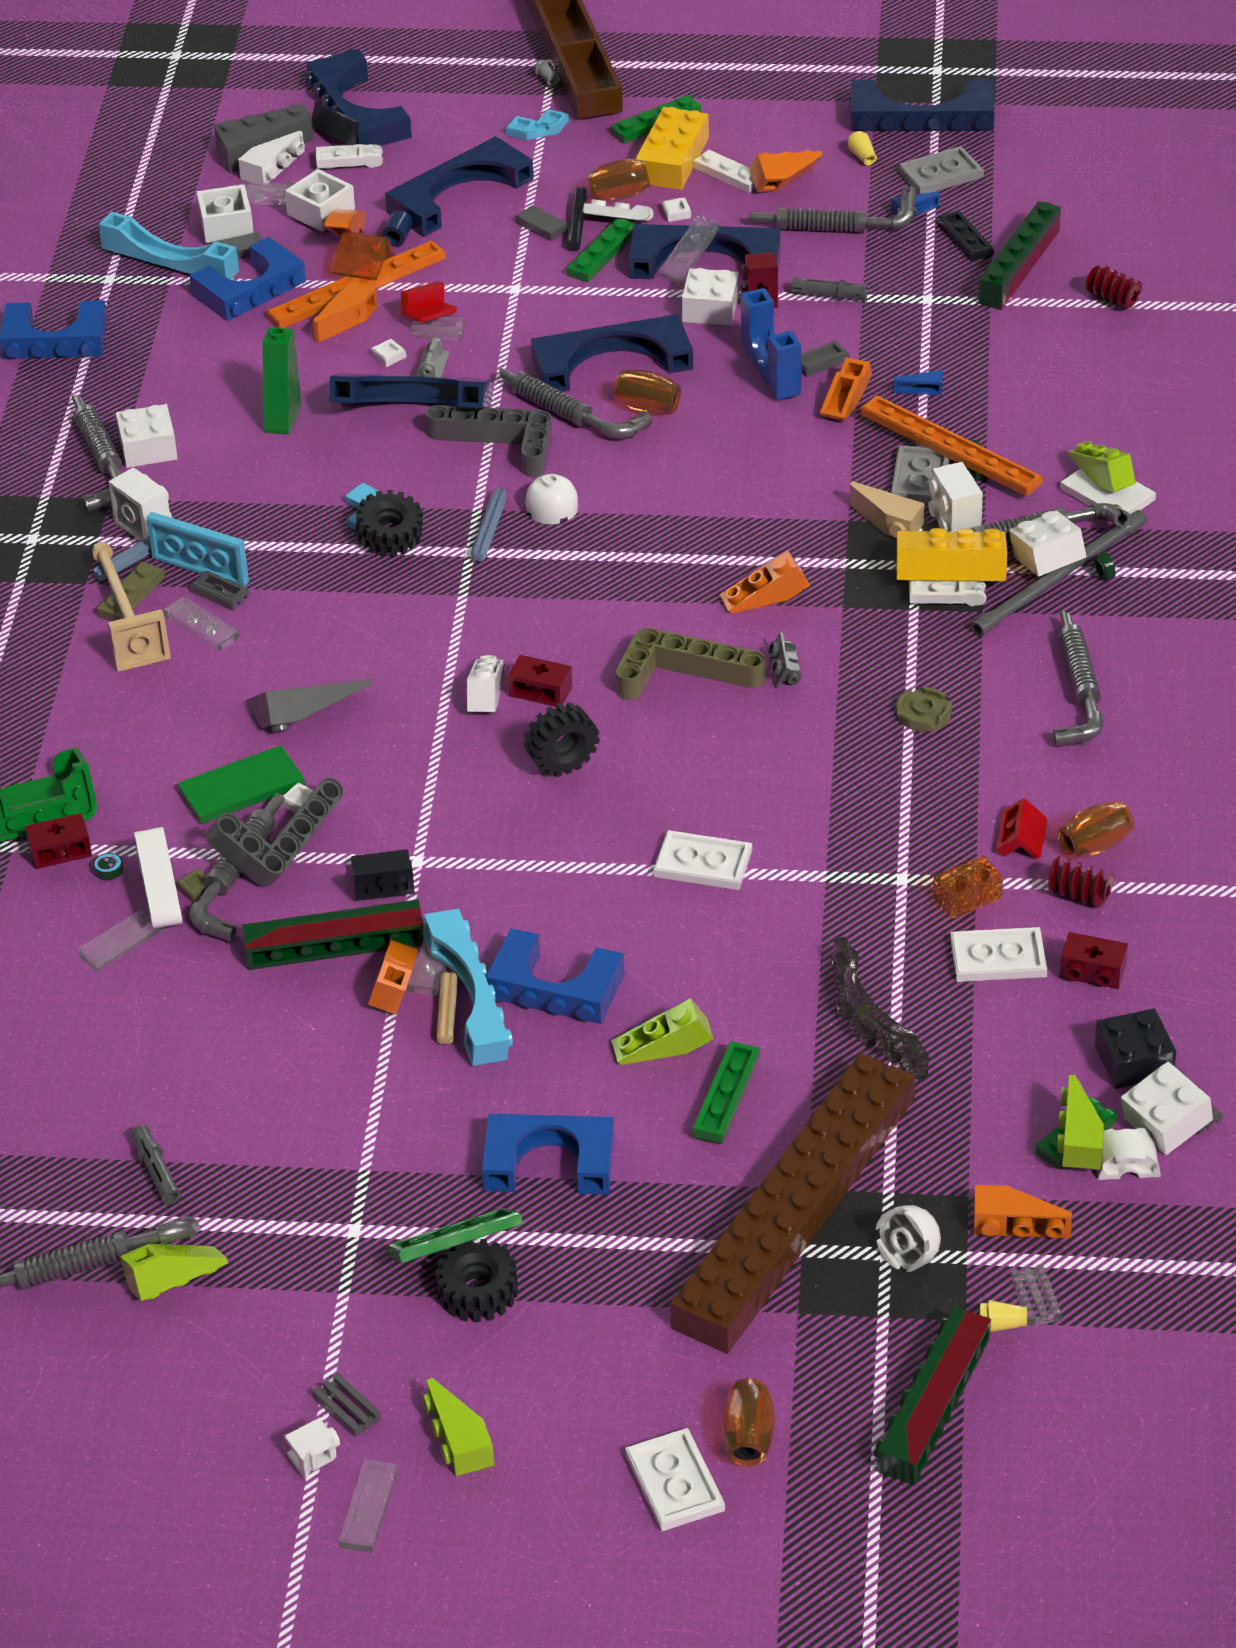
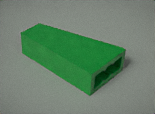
M269 327L262 342L264 433L289 435L302 404L294 329Z

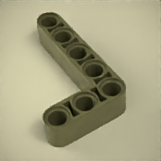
M644 628L635 634L616 670L618 696L625 700H633L642 694L656 667L748 688H756L765 682V657L761 652L653 628Z

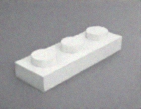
M707 150L694 160V169L747 193H751L756 189L749 167L711 150Z

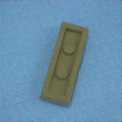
M141 562L121 582L133 611L165 578L164 569ZM112 592L97 607L98 617L109 621L124 619L116 597Z

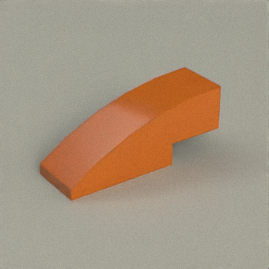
M335 209L328 215L324 226L334 235L359 237V231H365L366 212Z
M849 357L845 358L840 372L835 374L821 408L820 416L845 421L850 416L871 378L870 362Z

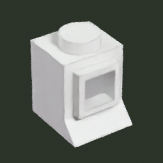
M321 1418L285 1435L286 1442L292 1448V1450L287 1452V1456L305 1481H307L311 1470H316L337 1457L335 1447L340 1445L339 1437L332 1427H326Z

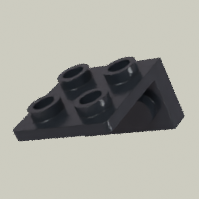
M407 849L351 856L356 901L415 893L412 862Z

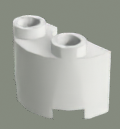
M1146 1128L1117 1131L1113 1129L1104 1130L1101 1169H1096L1098 1180L1120 1179L1127 1172H1134L1139 1178L1161 1177L1155 1142Z

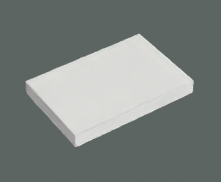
M1081 468L1060 482V490L1088 506L1097 503L1117 504L1129 514L1136 510H1142L1156 498V492L1138 482L1115 492L1101 489Z
M667 830L654 867V877L740 890L752 853V843Z
M1040 927L950 932L957 982L1047 977V966Z
M688 1428L625 1448L626 1458L661 1532L725 1511V1503Z

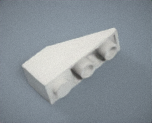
M297 131L252 147L238 159L240 178L265 187L305 152L303 132Z
M493 655L480 656V659L475 660L467 678V711L496 712L499 702L503 660H499Z

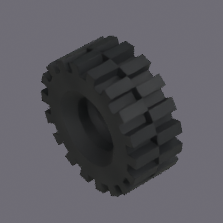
M381 490L376 491V496L372 494L367 495L366 500L362 499L360 506L357 507L355 526L357 540H361V545L364 548L369 546V551L375 553L376 550L380 551L382 556H385L386 552H390L391 556H397L399 551L402 555L406 554L408 548L413 550L416 548V543L419 544L421 540L423 510L420 509V504L418 502L413 503L414 498L410 495L405 498L404 493L400 491L398 495L393 494V490H387V494H383ZM383 523H393V524H395V525H397V526H395V527H386V526H383V525H381V524H383Z
M567 702L566 707L563 703H558L556 709L550 706L546 708L547 713L542 715L540 712L536 716L538 720L536 722L531 721L528 725L531 731H525L524 736L527 740H524L523 743L527 754L542 773L545 772L548 776L554 774L556 777H560L562 772L569 774L572 773L573 768L577 770L582 768L581 763L583 761L588 763L591 759L589 754L595 753L597 750L594 744H599L600 738L597 736L599 735V730L579 705L574 706L573 703Z
M480 1239V1244H474L472 1240L466 1242V1246L462 1247L461 1244L454 1246L453 1252L447 1249L443 1253L444 1259L439 1258L437 1262L438 1269L436 1268L438 1299L441 1300V1306L444 1310L448 1308L449 1314L453 1317L459 1313L460 1320L467 1322L468 1317H473L474 1322H481V1317L486 1316L488 1321L495 1319L494 1313L498 1312L502 1316L506 1313V1306L510 1308L513 1306L514 1297L517 1298L518 1295L517 1266L514 1257H510V1251L506 1247L500 1251L499 1243L493 1242L489 1246L486 1239ZM477 1278L489 1281L487 1284L479 1287L465 1284Z

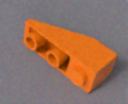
M811 150L794 153L784 151L776 154H769L768 152L758 154L749 166L756 191H779L813 169L823 156L822 151L812 152Z
M350 280L339 290L331 302L327 303L320 314L314 318L312 329L314 330L315 341L321 342L365 322L378 308L376 287Z
M787 550L719 595L730 614L787 601L811 585L800 566Z
M390 940L368 1005L395 1015L397 1014L415 964L418 949Z
M975 1185L974 1235L1071 1238L1072 1212L1009 1186Z

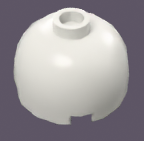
M557 474L540 476L527 489L525 500L526 512L531 514V518L534 521L542 524H559L560 519L568 517L569 520L574 517L578 510L577 491L566 477Z
M903 1205L896 1207L881 1215L877 1222L876 1230L880 1228V1239L877 1240L878 1248L883 1258L896 1269H900V1266L907 1270L906 1272H912L930 1262L940 1247L941 1235L937 1222L927 1210L918 1206Z

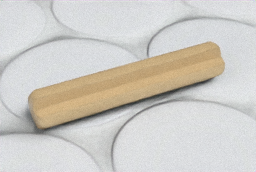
M444 972L441 975L437 1023V1042L441 1045L451 1044L454 1038L458 982L457 975L454 972Z

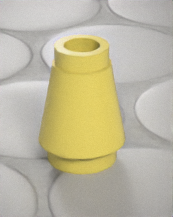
M857 131L849 136L847 140L848 149L865 165L869 166L875 163L877 156L868 134Z
M989 1300V1303H981L980 1315L991 1319V1332L1027 1327V1307Z

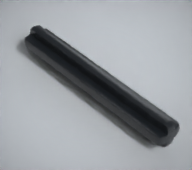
M584 187L581 189L575 188L573 193L567 237V249L570 251H578L581 245L585 214L583 208L587 199V190Z

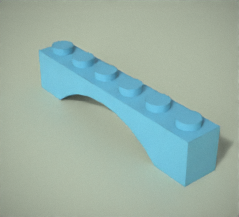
M112 211L99 223L103 249L189 274H194L208 266H211L228 279H232L239 272L237 247L217 241L202 247L187 248L177 246L154 236L134 218Z
M459 909L424 914L423 937L430 955L454 971L465 984L471 996L473 1010L466 1022L464 1046L472 1066L508 1060L509 1047L513 1046L512 1034L510 1029H505L502 1008L496 1006L495 990L493 985H488L486 980V967L484 963L479 962L478 946L475 941L470 939L468 921L463 920Z

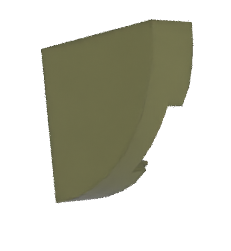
M198 868L176 881L177 890L192 903L198 902L206 890L202 870Z

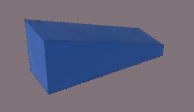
M938 191L916 194L915 208L917 213L915 215L940 206V193ZM901 197L891 198V211L897 215L898 208L901 205Z
M943 370L894 377L893 393L942 395Z

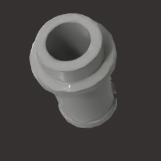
M547 60L536 62L534 66L535 74L538 77H542L549 86H556L560 82V75L553 70L551 63Z

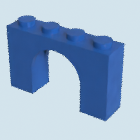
M266 237L249 246L251 266L262 273V276L248 281H235L224 277L211 266H208L190 275L192 296L221 318L229 321L305 283L304 261L272 238Z
M765 288L741 293L742 345L777 400L801 395V344L793 331L775 334L774 301Z
M105 300L80 301L76 321L69 327L58 331H41L33 328L34 321L30 302L5 303L0 331L2 359L103 356L108 323Z
M510 928L486 976L488 985L492 984L494 987L495 1000L601 1024L625 975L624 953L595 947L584 971L579 976L566 982H546L532 974L540 957L539 934Z
M488 1114L482 1166L484 1191L515 1192L517 1170L522 1157L538 1147L559 1146L571 1151L578 1158V1194L610 1195L615 1138L614 1117Z

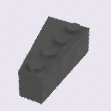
M304 104L292 105L280 110H270L267 113L248 115L241 119L227 120L214 125L216 149L230 173L237 171V166H239L238 159L257 145L297 131L303 132L304 143L313 140L311 115Z

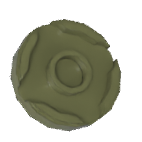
M920 687L918 691L914 692L911 689L905 691L898 698L896 703L897 719L903 726L911 730L921 732L934 731L944 727L950 721L952 703L949 702V697L945 693L937 689Z

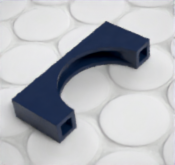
M359 49L306 62L307 72H305V79L308 86H312L316 97H320L324 105L360 122L356 144L383 146L412 138L411 120L402 106L385 109L366 108L355 105L342 97L350 87L368 80L367 60Z
M969 79L966 90L960 96L945 103L929 106H916L896 102L878 90L875 80H851V131H993L994 99L992 79Z
M495 136L386 192V211L389 215L398 210L408 213L413 220L411 229L425 237L442 228L441 207L434 200L444 190L470 181L500 182L517 189L534 180L533 159Z
M634 224L629 254V278L654 279L658 269L667 261L680 255L694 252L721 253L736 258L743 264H745V255L775 252L779 271L781 228Z
M678 314L531 338L532 361L539 380L562 392L570 390V375L580 363L593 356L607 352L627 351L647 355L660 362L667 369L668 373L693 370V348Z
M339 373L330 376L329 402H418L468 408H485L492 403V379Z

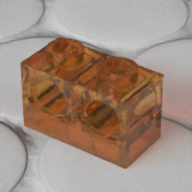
M983 855L934 876L933 898L953 919L1002 898L1003 876Z

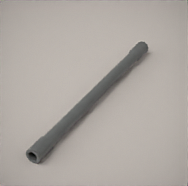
M1136 510L1130 514L1131 518L1127 526H1115L1085 547L1086 558L1046 573L994 610L982 615L971 623L973 633L979 637L997 626L1000 621L1094 558L1095 555L1143 526L1147 522L1145 514L1140 510Z

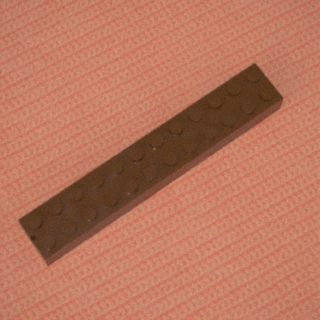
M526 0L554 67L560 75L561 83L577 119H589L593 116L612 115L617 112H623L622 86L583 1Z
M863 1053L856 1057L670 1303L671 1329L726 1354L730 1352L914 1102V1074L892 1065L887 1069L885 1068V1062Z

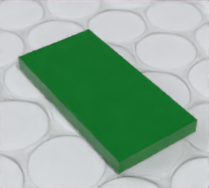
M282 745L183 780L178 782L177 785L184 800L200 824L218 818L224 813H233L273 798L276 793L284 794L297 783L305 786V779Z
M501 1208L389 1244L386 1250L389 1258L404 1263L521 1225L523 1221L519 1212Z

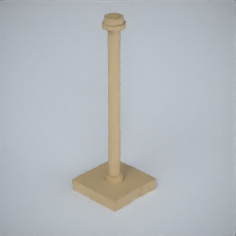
M105 542L97 543L93 547L92 555L96 561L101 562L124 619L108 622L117 671L120 672L171 659L165 617L162 609L135 616L111 560L113 555L111 546Z

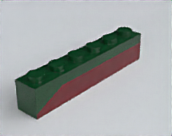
M1038 201L979 279L978 304L999 310L1003 309L1059 233L1060 206L1049 202Z
M419 899L242 924L248 970L387 951L390 940L410 947L425 945L423 937L424 924Z
M954 1306L949 1318L944 1317L942 1319L936 1342L931 1341L927 1348L924 1365L919 1364L913 1376L914 1384L911 1389H905L901 1397L898 1414L893 1413L887 1425L888 1433L885 1438L880 1437L877 1441L874 1457H877L878 1473L915 1486L990 1341V1318Z

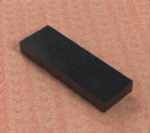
M314 104L311 118L312 127L348 145L356 144L360 122L324 104Z
M959 210L938 216L937 224L972 262L994 256V248Z

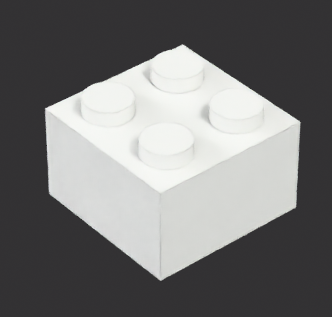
M319 169L285 190L287 215L322 232L327 229L324 226L325 220L333 210H355L353 185Z
M245 185L196 191L199 216L206 243L254 233L252 214Z
M689 268L682 296V321L732 326L739 298V272Z
M167 404L116 412L119 438L126 468L178 459L175 435Z
M963 462L933 468L932 480L929 481L932 497L928 506L931 516L936 517L939 527L948 532H957L958 529H971V527L980 526L983 493Z
M134 467L108 481L114 522L139 541L149 537L147 516L151 512L172 518L169 511V494L167 490Z
M1057 510L1046 512L1041 517L1031 521H1023L1017 527L1009 529L1014 557L1038 577L1086 558L1081 529Z
M1169 1061L1121 1096L1124 1119L1135 1129L1146 1128L1154 1140L1155 1146L1164 1155H1168L1213 1120L1210 1097Z

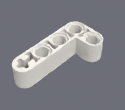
M163 827L134 832L138 863L143 878L153 929L181 924L180 905Z

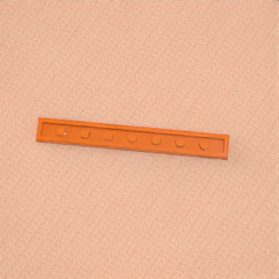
M432 240L269 309L266 311V317L276 327L286 328L320 313L327 303L331 302L339 290L350 280L378 288L446 259L445 251Z
M878 395L861 407L862 416L958 463L963 462L966 467L1024 496H1028L1043 484V476Z

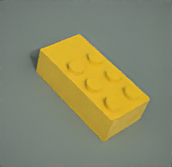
M675 107L662 108L635 159L636 170L641 169L642 165L646 185L683 189L694 168V160L700 156L709 139V114L695 110H680ZM644 181L636 182L640 184H645Z
M934 528L930 531H897V580L1006 581V532H1001L998 529L973 532L972 529L967 528L958 529L957 532H948L942 528Z

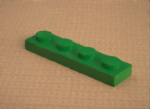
M689 95L681 96L676 100L661 104L656 108L610 125L611 134L625 144L648 135L663 107H675L680 110L701 112V104Z
M616 218L567 267V276L589 282L632 239L633 227L636 223Z
M730 1041L694 1124L693 1137L723 1144L759 1060L760 1047Z

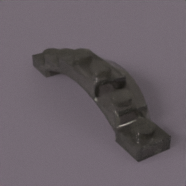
M845 937L834 940V953L831 954V960L834 968L837 970L834 984L839 993L837 1009L841 1017L847 1018L851 1024L853 1034L856 1038L860 1037L866 1047L876 1045L881 1054L885 1053L891 1064L901 1061L904 1068L910 1070L915 1075L916 1080L928 1077L929 1055L920 1044L915 1033L897 1023L874 1003L858 979L857 951L852 948Z

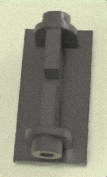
M780 631L775 641H772L768 648V657H770L772 664L771 674L774 676L776 688L780 686L782 681L795 685L801 679L799 664H797L796 645L790 640H784L783 632Z

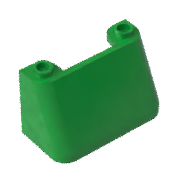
M78 747L63 750L54 757L53 770L55 775L0 788V842L26 836V825L82 813L83 819L86 821L95 815L97 801L88 762Z

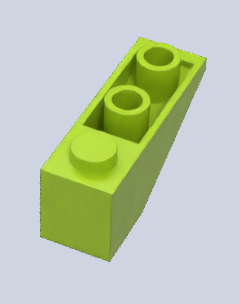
M1091 441L1079 443L1076 445L1077 448L1068 451V456L1101 489L1115 492L1136 484L1130 453L1119 451L1118 448H1106L1105 445H1095Z
M690 998L611 1041L617 1062L620 1065L688 1054L714 1040L707 1017Z
M1069 1075L1068 1087H1062L1060 1106H1066V1111L1060 1110L1059 1129L1065 1130V1134H1058L1057 1153H1063V1167L1100 1170L1104 1124L1076 1075Z
M147 1244L120 1256L128 1288L141 1301L156 1298L161 1292L173 1287L184 1286L189 1280L203 1274H211L219 1267L228 1264L227 1258L214 1246Z
M426 1379L427 1393L422 1395L427 1414L433 1413L435 1419H432V1427L436 1439L442 1438L444 1444L441 1445V1451L445 1464L452 1465L455 1476L495 1466L493 1444L484 1420L435 1379Z

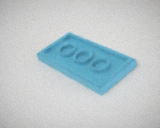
M154 512L147 516L153 559L201 574L207 570L244 587L249 582L244 540Z

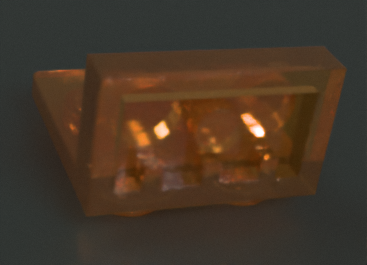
M343 231L330 268L331 274L377 280L383 261L394 256L390 238Z

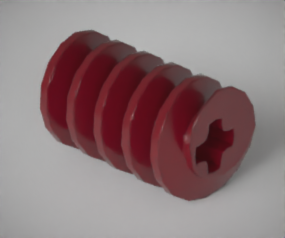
M1099 265L1094 266L1090 270L1085 284L1086 290L1091 294L1102 297L1104 300L1110 301L1114 305H1119L1123 309L1134 306L1139 299L1143 287L1142 282L1134 281L1132 277L1126 278L1124 273L1118 274L1117 270H1110V267L1107 265L1102 268Z
M1057 856L1052 862L1049 871L1048 889L1052 893L1059 891L1060 895L1065 897L1070 894L1074 900L1081 898L1082 902L1086 904L1092 901L1095 907H1101L1112 891L1115 874L1111 873L1107 880H1105L1104 870L1100 869L1097 875L1093 876L1092 866H1089L1084 873L1082 872V863L1078 862L1075 868L1071 869L1070 859H1067L1062 866L1060 865V856Z

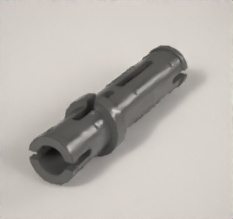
M794 277L792 281V293L838 297V300L851 298L866 301L868 296L867 284L847 283L846 280L832 282Z
M147 1125L136 1126L132 1129L130 1136L138 1149L137 1156L140 1162L146 1165L162 1202L166 1205L174 1204L180 1199L181 1192L178 1190L162 1157L163 1150L158 1143H155Z

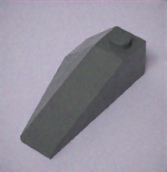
M370 679L267 691L249 698L247 701L262 729L271 728L272 732L289 730L288 725L298 722L371 685Z

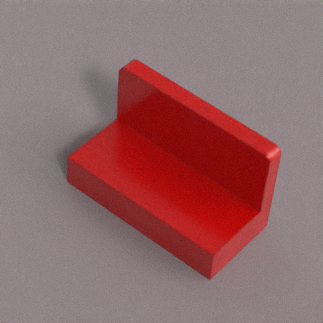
M435 281L401 291V316L422 323L457 312L456 306L444 302L443 282Z
M1025 798L1007 807L1002 812L996 850L1001 855L1006 856L1022 847L1031 856L1038 859L1042 856L1047 817Z

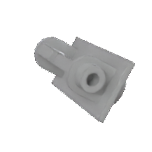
M433 338L428 342V349H424L416 376L442 377L449 351L443 350V344L439 338Z

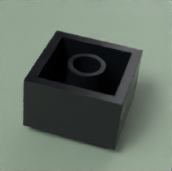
M1155 1008L1097 1020L1095 1048L1115 1089L1137 1085L1167 1061L1175 1067L1177 1051Z

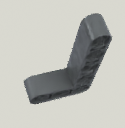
M443 405L432 406L426 410L427 435L429 438L446 441L522 444V471L524 475L539 477L545 473L552 442L550 413L543 410L468 408Z
M334 778L322 780L271 844L230 813L220 815L206 832L207 842L255 883L264 887L270 886L287 869L342 798L343 787Z

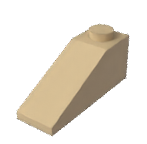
M854 481L850 483V505L884 534L897 538V531H919L924 525V503Z

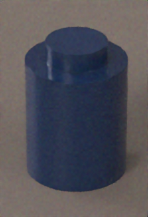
M400 210L391 213L382 231V239L387 245L400 247L404 244L413 225L411 216Z

